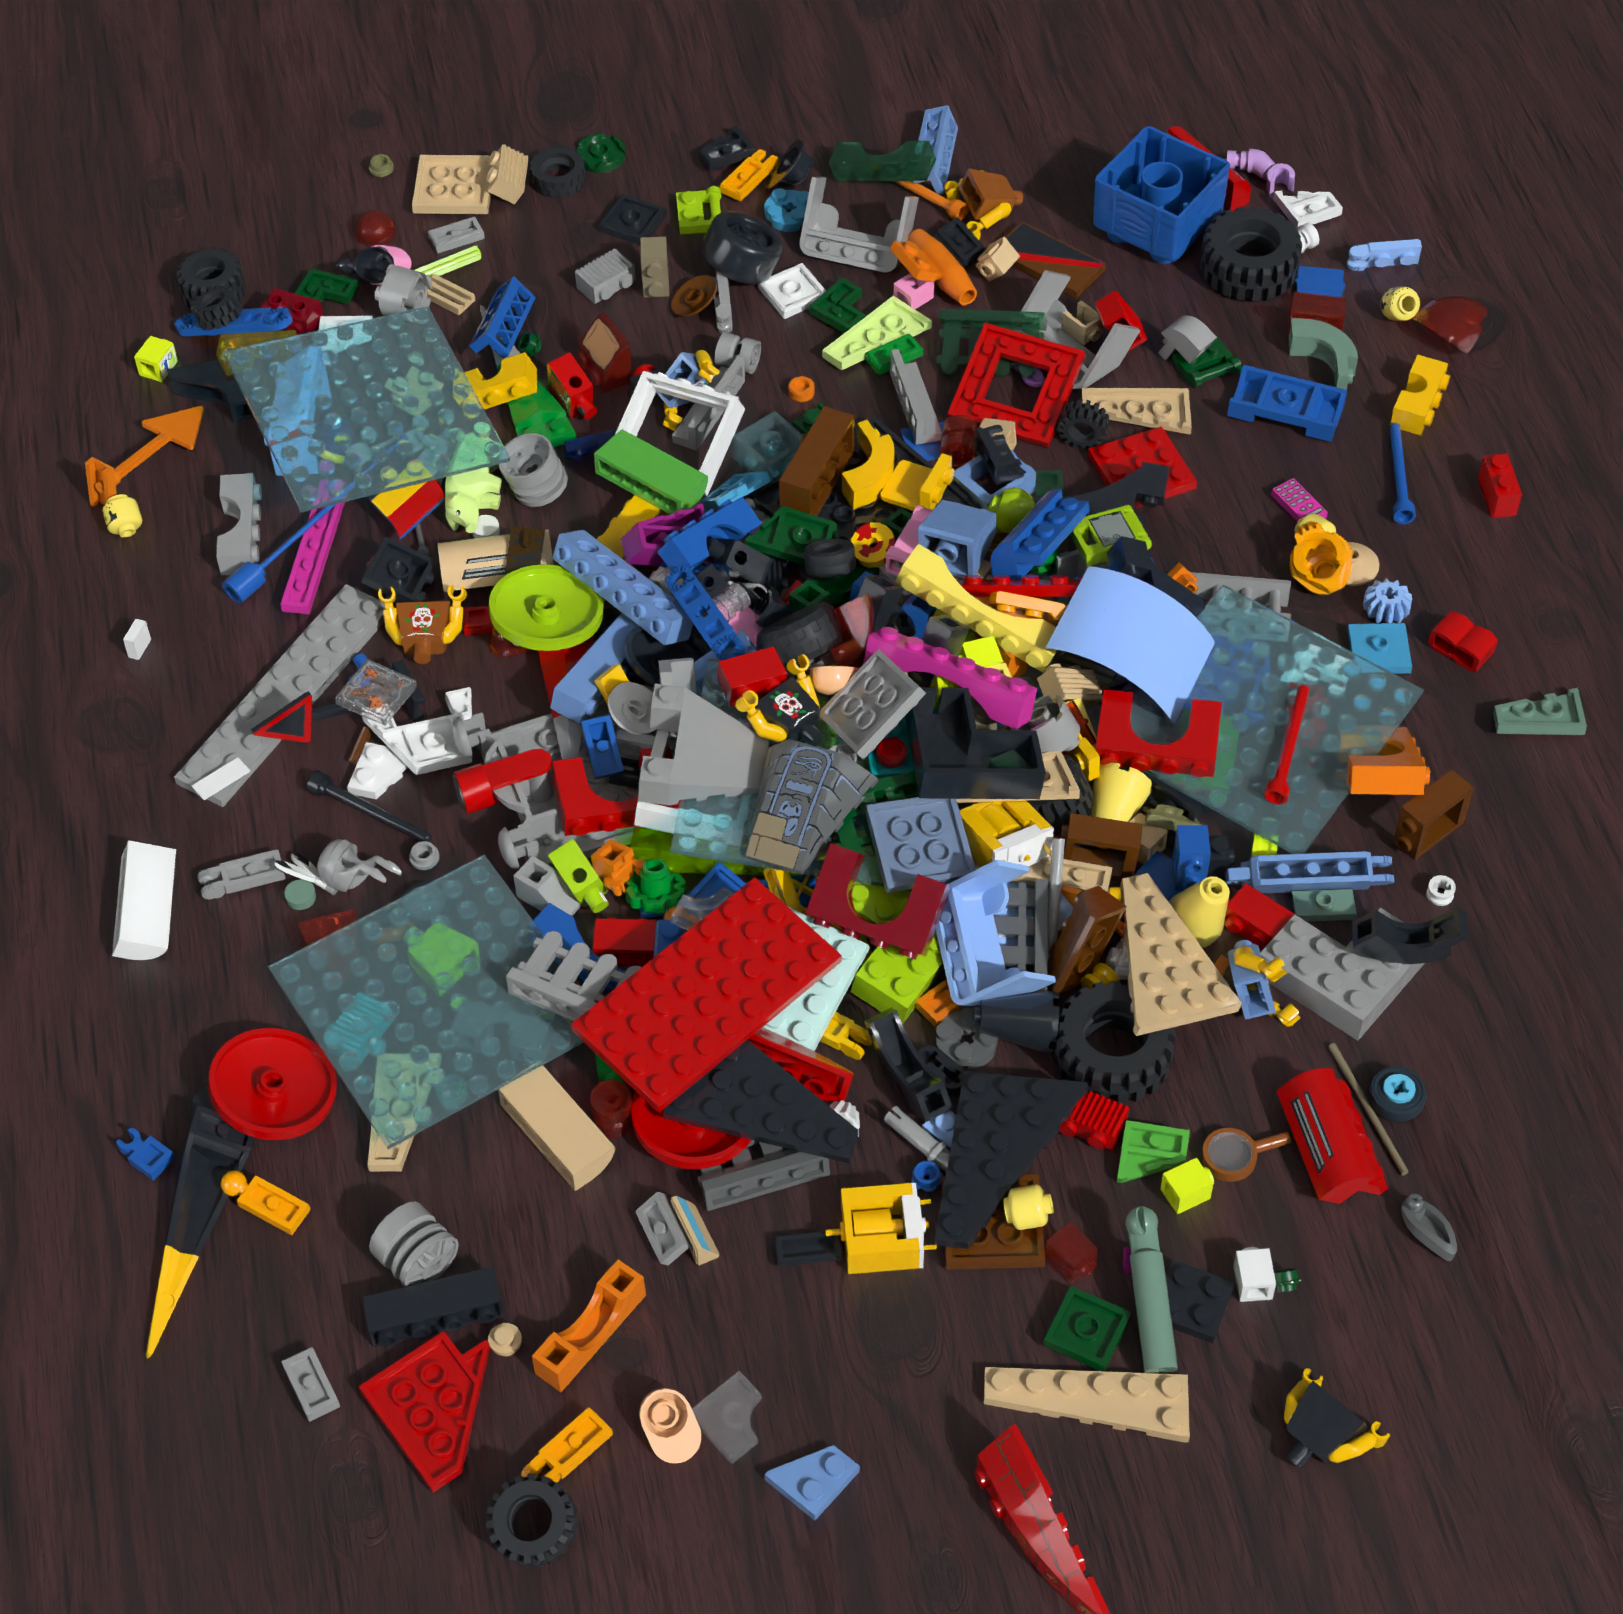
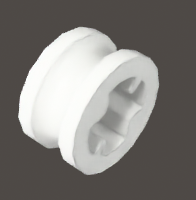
M1435 876L1430 879L1426 896L1432 904L1437 906L1448 905L1454 898L1456 885L1447 876ZM1438 888L1445 889L1444 894L1438 893Z

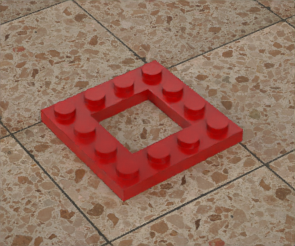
M984 323L947 413L948 419L979 427L984 418L1015 422L1016 439L1049 448L1060 421L1062 410L1068 401L1084 361L1085 351ZM1001 357L1049 371L1032 413L984 399Z

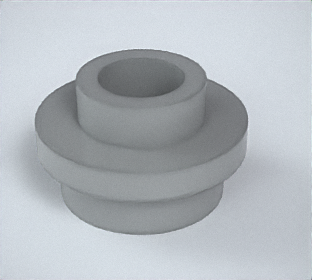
M427 841L416 843L409 854L411 865L419 870L433 868L438 863L440 857L438 849Z

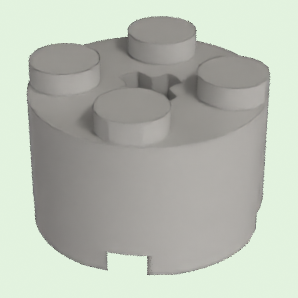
M389 265L382 285H379L375 290V300L379 301L381 313L384 316L409 324H414V321L420 322L430 305L431 298H427L428 289L432 290V280L427 274L399 265Z
M1049 695L1035 699L1031 720L1018 729L1011 727V730L1037 731L1041 753L1070 751L1079 744L1077 737L1080 733V726L1059 695H1056L1057 699H1051Z

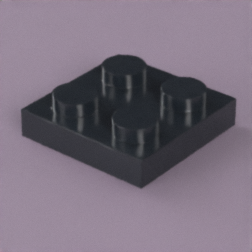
M1173 1259L1166 1275L1172 1327L1175 1330L1213 1344L1233 1293L1235 1282Z

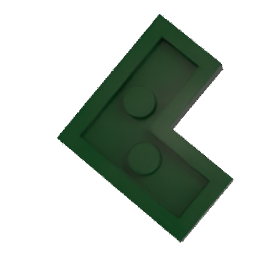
M311 268L294 294L319 300L321 304L324 299L349 304L359 285L356 279Z
M841 278L809 306V314L845 333L866 317V314L852 307L862 297V288Z

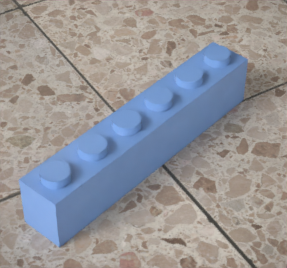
M621 613L554 688L550 708L578 724H581V721L588 715L592 716L596 712L599 702L604 699L594 680L614 664H620L625 675L627 674L631 666L624 653V642L630 631L639 625Z

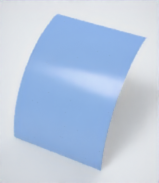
M1088 566L1045 648L1066 651L1088 658L1121 674L1146 692L1164 710L1174 725L1215 642L1206 628L1190 611L1163 591L1129 575L1109 569Z

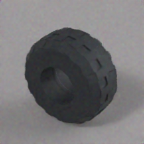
M819 602L795 611L762 629L757 634L756 645L758 650L774 646L782 664L787 670V664L791 659H795L796 664H799L798 656L804 654L810 661L837 646L843 640L844 628L834 607L826 602Z

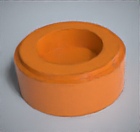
M804 376L793 378L788 384L789 397L797 402H805L812 399L815 394L814 382Z

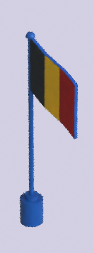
M401 436L399 438L400 441L264 562L259 565L256 562L252 564L247 561L222 583V588L229 598L237 604H242L266 582L264 568L359 484L371 503L393 525L400 540L445 500V495L438 482L417 462L408 448V438Z

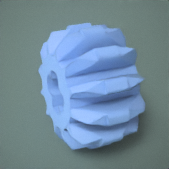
M1387 578L1383 583L1375 580L1374 584L1368 586V589L1365 591L1363 610L1367 611L1368 618H1376L1377 624L1381 621L1400 623L1403 618H1407L1409 615L1412 594L1408 593L1407 586H1399L1398 580L1394 583L1389 582Z

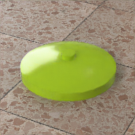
M532 565L512 571L496 583L489 598V616L495 629L510 642L528 649L555 651L576 646L589 639L600 627L603 619L604 603L603 597L563 566Z

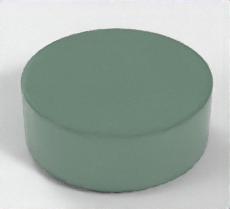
M299 879L292 881L285 888L286 902L289 907L295 910L307 909L316 900L314 886L307 880Z

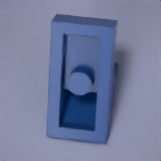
M610 715L581 721L586 756L590 759L594 780L623 774L624 769Z

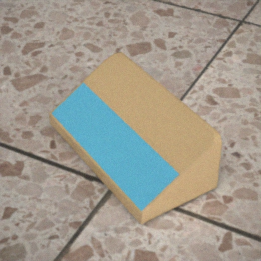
M678 1196L671 1197V1206L691 1245L689 1250L696 1264L701 1265L718 1258L719 1252L696 1206Z

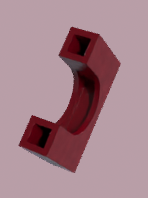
M830 843L805 913L814 916L812 923L826 928H830L831 923L842 926L840 933L857 939L860 933L871 937V944L885 949L888 948L889 944L900 947L898 954L915 960L918 954L927 956L951 886L917 874L903 912L888 923L871 924L858 914L852 897L853 887L864 855Z

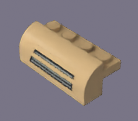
M549 529L545 530L541 565H554ZM510 534L438 543L444 592H447L450 585L454 586V591L461 590V586L465 589L496 585L505 575Z

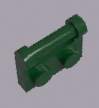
M1219 337L1191 363L1178 351L1172 353V362L1193 388L1199 387L1203 382L1231 372L1234 374L1242 370L1240 359L1232 355Z

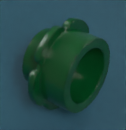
M525 332L519 340V351L526 352L528 357L537 354L542 346L539 334L536 332L534 334Z
M1297 1268L1274 1271L1277 1292L1296 1290V1283L1302 1281V1278L1298 1277Z

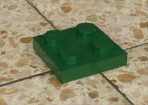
M1070 1286L1044 1338L1043 1346L1105 1372L1127 1328L1132 1312Z

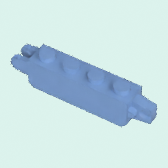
M1367 851L1258 855L1251 857L1247 862H1241V868H1228L1225 872L1227 885H1242L1243 887L1247 883L1262 894L1308 890H1366L1370 886L1394 883V875H1373L1372 868L1392 865V857L1371 856V853Z

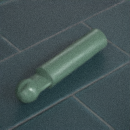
M1145 1206L1133 1208L1128 1213L1125 1226L1129 1233L1131 1248L1130 1265L1144 1373L1166 1374L1177 1371L1178 1364L1163 1253L1160 1252L1157 1232L1158 1218L1153 1210Z

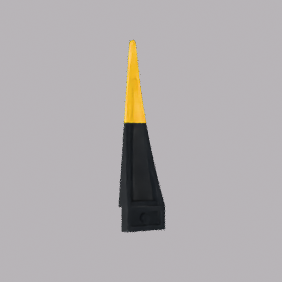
M199 1105L194 1109L186 1137L183 1141L146 1350L147 1358L153 1354L229 1196L221 1188V1179L229 1171L241 1172L255 1138L231 1127L216 1111Z

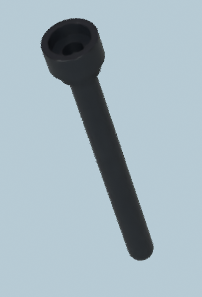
M319 770L315 771L308 780L307 791L317 796L330 795L421 842H430L432 840V835L429 832L334 785L330 776Z

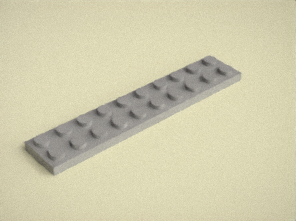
M345 585L174 776L176 784L199 795L192 788L193 784L238 757L251 772L207 798V800L224 807L282 740L254 736L251 729L307 691L312 695L313 705L383 625V609H385V605L379 599L349 585Z

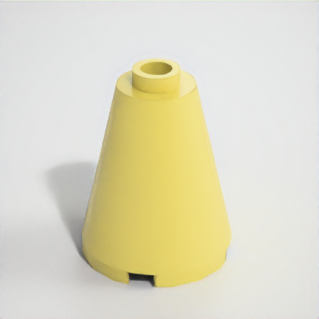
M1119 763L1100 764L1099 777L1093 781L1092 793L1094 800L1091 801L1090 816L1130 822L1150 795L1152 789L1151 780L1145 774L1132 767L1129 768V771L1119 769Z
M1208 877L1170 899L1169 903L1202 948L1211 945L1221 935L1230 892L1227 884L1222 879Z

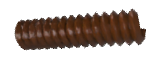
M369 727L362 728L348 759L349 762L353 764L358 763L365 744L369 741L373 732Z

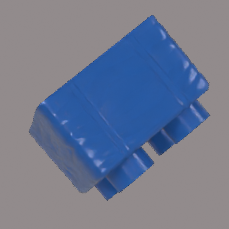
M1146 126L1096 176L1093 224L1098 229L1107 232V236L1112 241L1129 243L1149 252L1151 258L1156 262L1163 264L1175 262L1206 230L1211 221L1222 213L1228 186L1230 163L1187 142L1170 136V134L1154 127Z

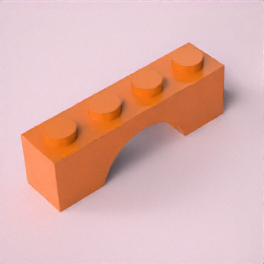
M618 1259L597 1282L594 1294L581 1316L566 1330L560 1333L553 1332L532 1355L535 1374L556 1390L562 1392L646 1296L644 1277Z

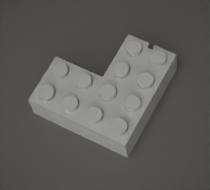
M1382 908L1378 910L1388 918L1404 923ZM1296 915L1287 922L1260 952L1262 958L1267 960V963L1276 957L1281 958L1285 963L1281 968L1287 971V974L1275 982H1271L1268 979L1269 984L1357 1041L1425 964L1388 963L1373 959L1354 949L1353 940L1345 947Z

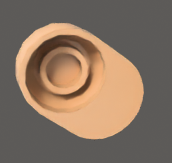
M846 666L810 668V678L816 692L824 695H835L860 668Z
M662 1387L648 1393L640 1404L639 1417L654 1453L660 1459L669 1463L687 1461L697 1452L701 1443V1430L690 1404L683 1394L673 1388Z

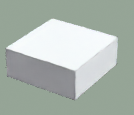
M135 619L123 639L129 658L139 660L151 641L146 621Z

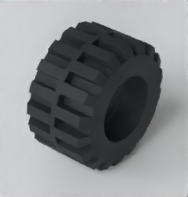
M204 248L198 252L194 251L190 253L189 257H184L182 263H179L176 276L182 300L187 308H191V302L195 301L194 298L196 296H201L200 293L202 291L208 292V288L216 289L218 285H221V287L224 285L233 287L240 303L246 294V285L240 261L235 257V254L232 252L227 253L225 249L217 250V248H210L206 250Z
M1069 756L1064 758L1080 789L1079 799L1026 800L1054 828L1053 834L1056 831L1061 832L1062 824L1068 825L1070 813L1087 815L1086 811L1091 809V801L1094 800L1092 789L1077 761H1073Z
M528 1474V1477L516 1476L514 1477L515 1481L510 1484L506 1481L501 1485L503 1488L499 1494L495 1492L491 1498L494 1502L492 1507L488 1506L486 1513L489 1515V1521H486L487 1530L491 1534L489 1538L503 1556L521 1566H535L537 1568L543 1567L544 1563L547 1562L552 1564L558 1560L557 1557L561 1553L563 1555L569 1550L567 1546L570 1542L574 1543L576 1538L574 1531L575 1528H578L576 1506L572 1502L570 1495L551 1478L544 1475L539 1477L537 1474ZM542 1501L548 1505L552 1513V1522L549 1530L544 1536L534 1541L520 1539L513 1528L516 1512L527 1502Z

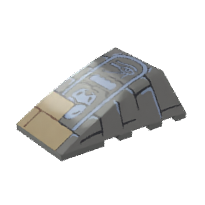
M791 739L769 747L746 858L803 874L827 845L826 840L829 836L841 828L844 824L843 819L852 808L856 809L863 801L862 796L869 788L873 789L878 782V778L848 756L839 752Z

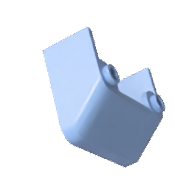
M995 860L948 884L951 888L941 913L936 933L950 995L953 1002L957 1005L976 1006L980 1004L981 1000L1031 994L1056 982L1055 976L1027 972L1020 968L1006 970L993 915L1002 911L1008 903L1009 892L1006 883L1030 872L1028 866Z

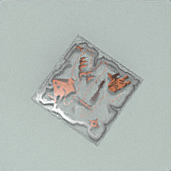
M367 659L335 697L336 704L386 726L417 688L416 680Z

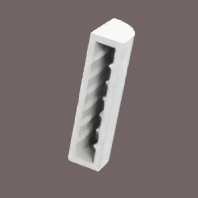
M128 840L121 857L112 956L132 960H148L159 957L167 951L176 849Z

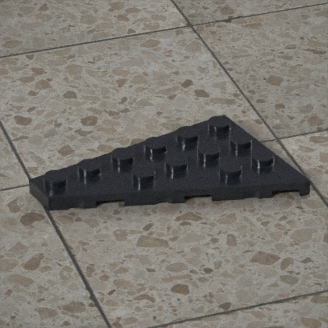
M749 1040L745 1041L670 1103L663 1112L664 1119L849 1164L858 1137L857 1128Z
M964 1071L935 1235L937 1246L970 1248L977 1239L978 1232L987 1226L991 1220V1215L1001 1202L1004 1203V1198L1008 1197L1009 1191L1017 1187L1020 1178L1030 1170L1032 1162L1043 1148H1047L1060 1131L1061 1124L1066 1122L1073 1114L1072 1110L1081 1098L1087 1096V1082Z

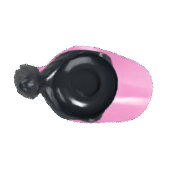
M375 245L365 248L353 261L342 259L335 266L346 274L356 273L366 282L373 285H381L389 265H399L410 269L412 262L409 255L401 248Z

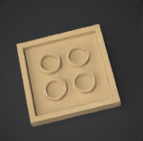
M420 155L412 202L413 213L488 214L491 193L487 192L489 182H486V177L491 169V165L488 164L490 156Z

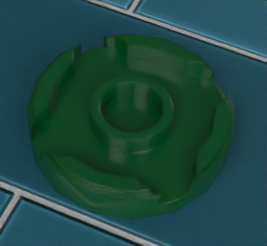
M604 133L587 136L579 142V147L576 149L577 153L581 154L582 159H584L585 170L593 173H605L615 170L622 165L626 156L623 141L614 135H611V137L605 136Z

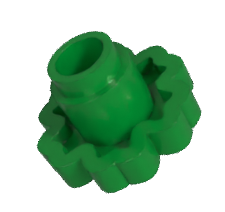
M659 859L646 861L640 870V875L634 873L626 882V902L633 909L643 908L645 913H664L667 908L679 907V904L685 899L686 881L681 878L679 873H670L667 864Z

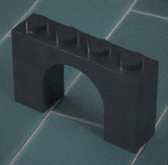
M883 575L865 577L843 640L853 645L852 648L855 651L865 654L870 634L882 627L893 628V616L903 587ZM947 614L933 616L929 618L922 640L925 644L945 648L950 654L959 657L969 627ZM907 672V676L919 687L928 688L935 675L929 672Z

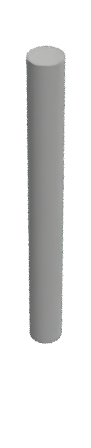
M1053 838L1048 893V960L1051 956L1049 955V950L1057 941L1064 838Z

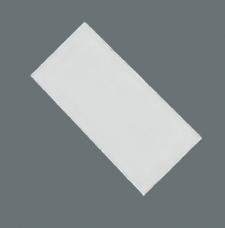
M237 757L193 784L192 788L203 800H206L251 771Z

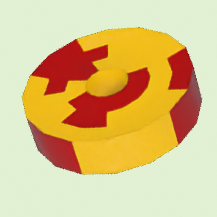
M868 523L855 531L851 542L854 545L856 560L861 565L872 568L886 564V553L890 546L895 545L896 540L892 531L886 525ZM872 543H878L875 547H870Z

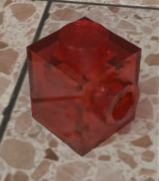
M1069 1222L1046 1241L1045 1257L1073 1283L1080 1276L1083 1278L1087 1277L1096 1268L1098 1248L1072 1222Z

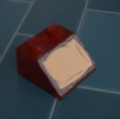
M599 313L578 342L579 354H577V360L582 369L586 368L594 385H599L603 392L607 393L630 383L629 378L632 377L630 344L606 313Z

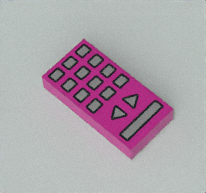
M1294 478L1272 489L1271 496L1297 522L1302 517L1310 514H1318L1325 519L1327 518L1328 512Z

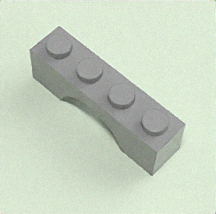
M253 473L220 475L219 496L223 512L239 520L232 530L217 536L216 558L221 575H232L245 562L248 561L253 564L254 562H259L260 559L259 547L256 545V541H260V528L256 521L261 520L260 505L257 504V500H262L261 485L256 484Z

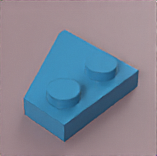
M767 471L735 474L703 498L699 504L703 503L704 511L711 509L714 511L726 500L731 499L734 502L772 480Z

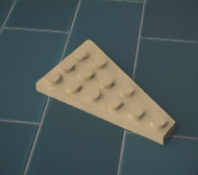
M1146 873L1123 878L1119 887H1121L1122 903L1127 906L1124 911L1125 925L1123 931L1124 942L1127 948L1126 962H1129L1130 974L1128 976L1129 994L1132 998L1131 1013H1134V1034L1139 1036L1238 1012L1242 1002L1150 875Z

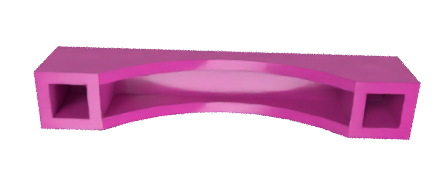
M882 627L868 636L863 665L880 649L903 672H929L945 677L962 688H969V693L983 707L992 720L1014 729L1020 728L1031 720L1037 688L1028 685L1025 680L1008 677L1001 674L995 668H985L975 664V661L970 658H960L950 654L945 648L925 644L920 638L907 637L891 627Z

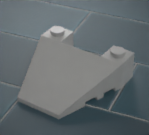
M655 684L651 704L650 729L678 732L674 759L643 756L638 802L674 805L678 804L679 800L696 798V801L707 800V796L724 794V797L759 793L769 740L760 738L755 731L685 687Z

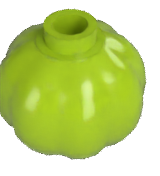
M1020 488L1005 489L1000 496L994 494L987 510L996 513V533H1010L1035 506V502L1028 492Z

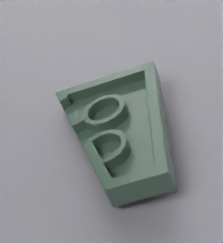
M1578 688L1569 689L1568 694L1556 696L1555 693L1546 694L1542 700L1531 701L1523 699L1495 705L1493 712L1497 734L1585 735L1587 728Z

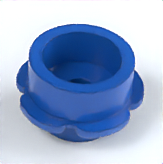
M923 1161L913 1169L911 1182L916 1183L917 1189L921 1188L924 1192H932L936 1190L937 1185H941L943 1174L934 1162ZM929 1176L930 1179L925 1180L924 1177Z

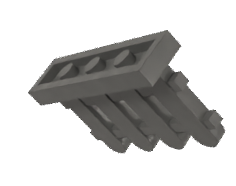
M1036 879L1034 889L1026 888V883H1019L1018 888H1008L1009 900L1005 908H1018V917L995 916V914L993 916L998 937H1018V946L1000 945L1005 966H1014L1026 971V967H1033V973L1047 975L1048 880ZM1026 909H1033V917H1026ZM1026 938H1033V947L1026 946ZM1047 986L1033 993L1047 992Z
M751 1140L750 1144L739 1155L731 1159L732 1167L722 1169L718 1165L700 1169L702 1175L698 1176L697 1179L700 1188L702 1187L706 1209L711 1211L830 1175L828 1158L791 1149L783 1151L782 1147ZM758 1144L763 1157L752 1160L748 1147Z

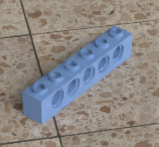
M585 530L559 534L552 559L663 645L689 640L693 622L677 600Z

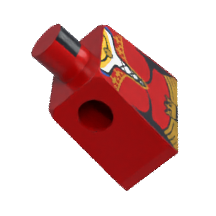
M569 352L547 363V389L564 409L566 415L569 418H574L581 414L586 420L592 418L597 413V408L593 404V385L573 355Z

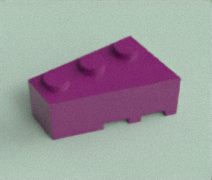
M703 503L688 510L682 509L671 515H661L636 523L621 538L626 562L628 564L660 566L664 561L657 552L665 545L663 539L676 530L680 534L682 532L681 529L692 520H695L697 523L700 522L699 518L705 514Z

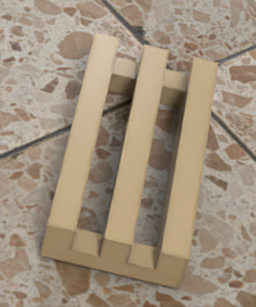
M436 274L431 276L432 290L428 289L427 298H431V302L460 315L475 301V295L468 290Z

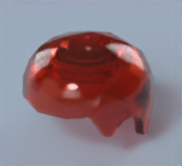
M368 211L360 216L356 225L355 235L359 243L365 241L370 247L385 245L393 239L395 223L391 217L383 212Z

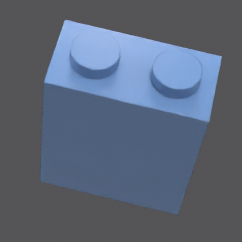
M942 500L920 524L918 528L919 544L943 558L953 576L964 578V576L976 575L997 532L996 513L962 505L957 502Z

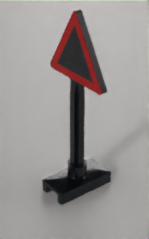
M403 659L392 662L391 672L412 680L410 686L402 688V696L397 702L402 701L413 721L423 719L424 714L418 705L425 703L422 692ZM391 674L392 686H390L385 694H382L384 692L382 690L374 694L371 693L349 699V701L354 702L357 699L360 704L368 708V698L378 696L382 703H392L399 697L400 688L402 687L397 682L403 681V685L407 686L410 681L406 679L399 680L398 676ZM307 691L253 727L251 731L254 736L308 743L311 741L312 722L363 709V707L356 702L352 704L345 700L312 710V695Z

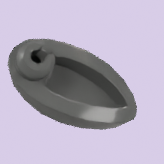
M1410 1194L1403 1201L1401 1209L1407 1228L1434 1253L1447 1261H1452L1457 1252V1242L1450 1223L1438 1209L1422 1200L1420 1195Z

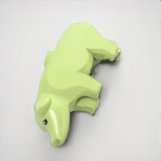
M471 434L463 437L457 444L452 461H447L445 465V515L453 531H456L459 525L465 527L466 532H475L479 522V509L492 508L498 510L501 496L494 493H500L502 479L491 473L499 468L498 459L504 447L491 442L480 434Z

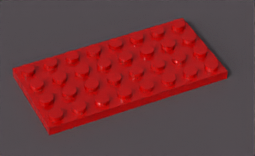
M753 878L571 1023V1030L660 1113L842 962V955L760 881Z

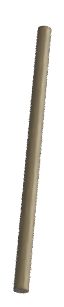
M1335 1043L1330 1044L1328 1048L1402 1176L1406 1175L1409 1172L1338 1047Z

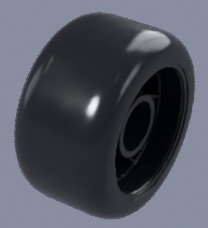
M726 211L719 213L712 220L703 238L701 251L708 264L722 275L740 283L757 285L764 283L771 277L782 255L783 246L778 235L763 222L743 213Z

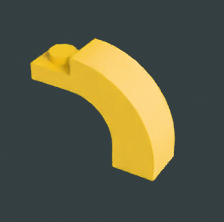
M868 420L857 423V442L868 457V461L860 467L842 473V493L853 510L864 507L880 498L883 488L894 472V444L889 434L881 437L879 431L876 428L873 429Z

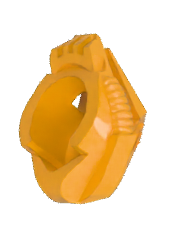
M1312 520L1298 526L1295 532L1297 544L1291 551L1292 554H1290L1291 557L1289 558L1292 577L1310 592L1320 596L1329 595L1342 589L1347 585L1351 576L1353 551L1349 543L1335 532L1324 531L1320 523L1313 522Z

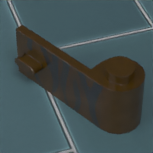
M511 527L505 575L523 567L541 565L545 530Z

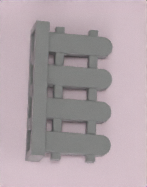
M551 931L543 939L536 938L533 943L536 950L528 962L521 961L518 969L512 967L506 979L509 994L575 1021L605 997L601 994L610 980L618 982L616 986L618 987L642 967L631 966L625 974L617 971V959L615 956L605 954L595 962L589 959L590 950L587 944L576 943L570 951L562 948L561 934ZM555 957L563 959L554 975L546 972ZM583 968L591 971L582 986L574 983Z

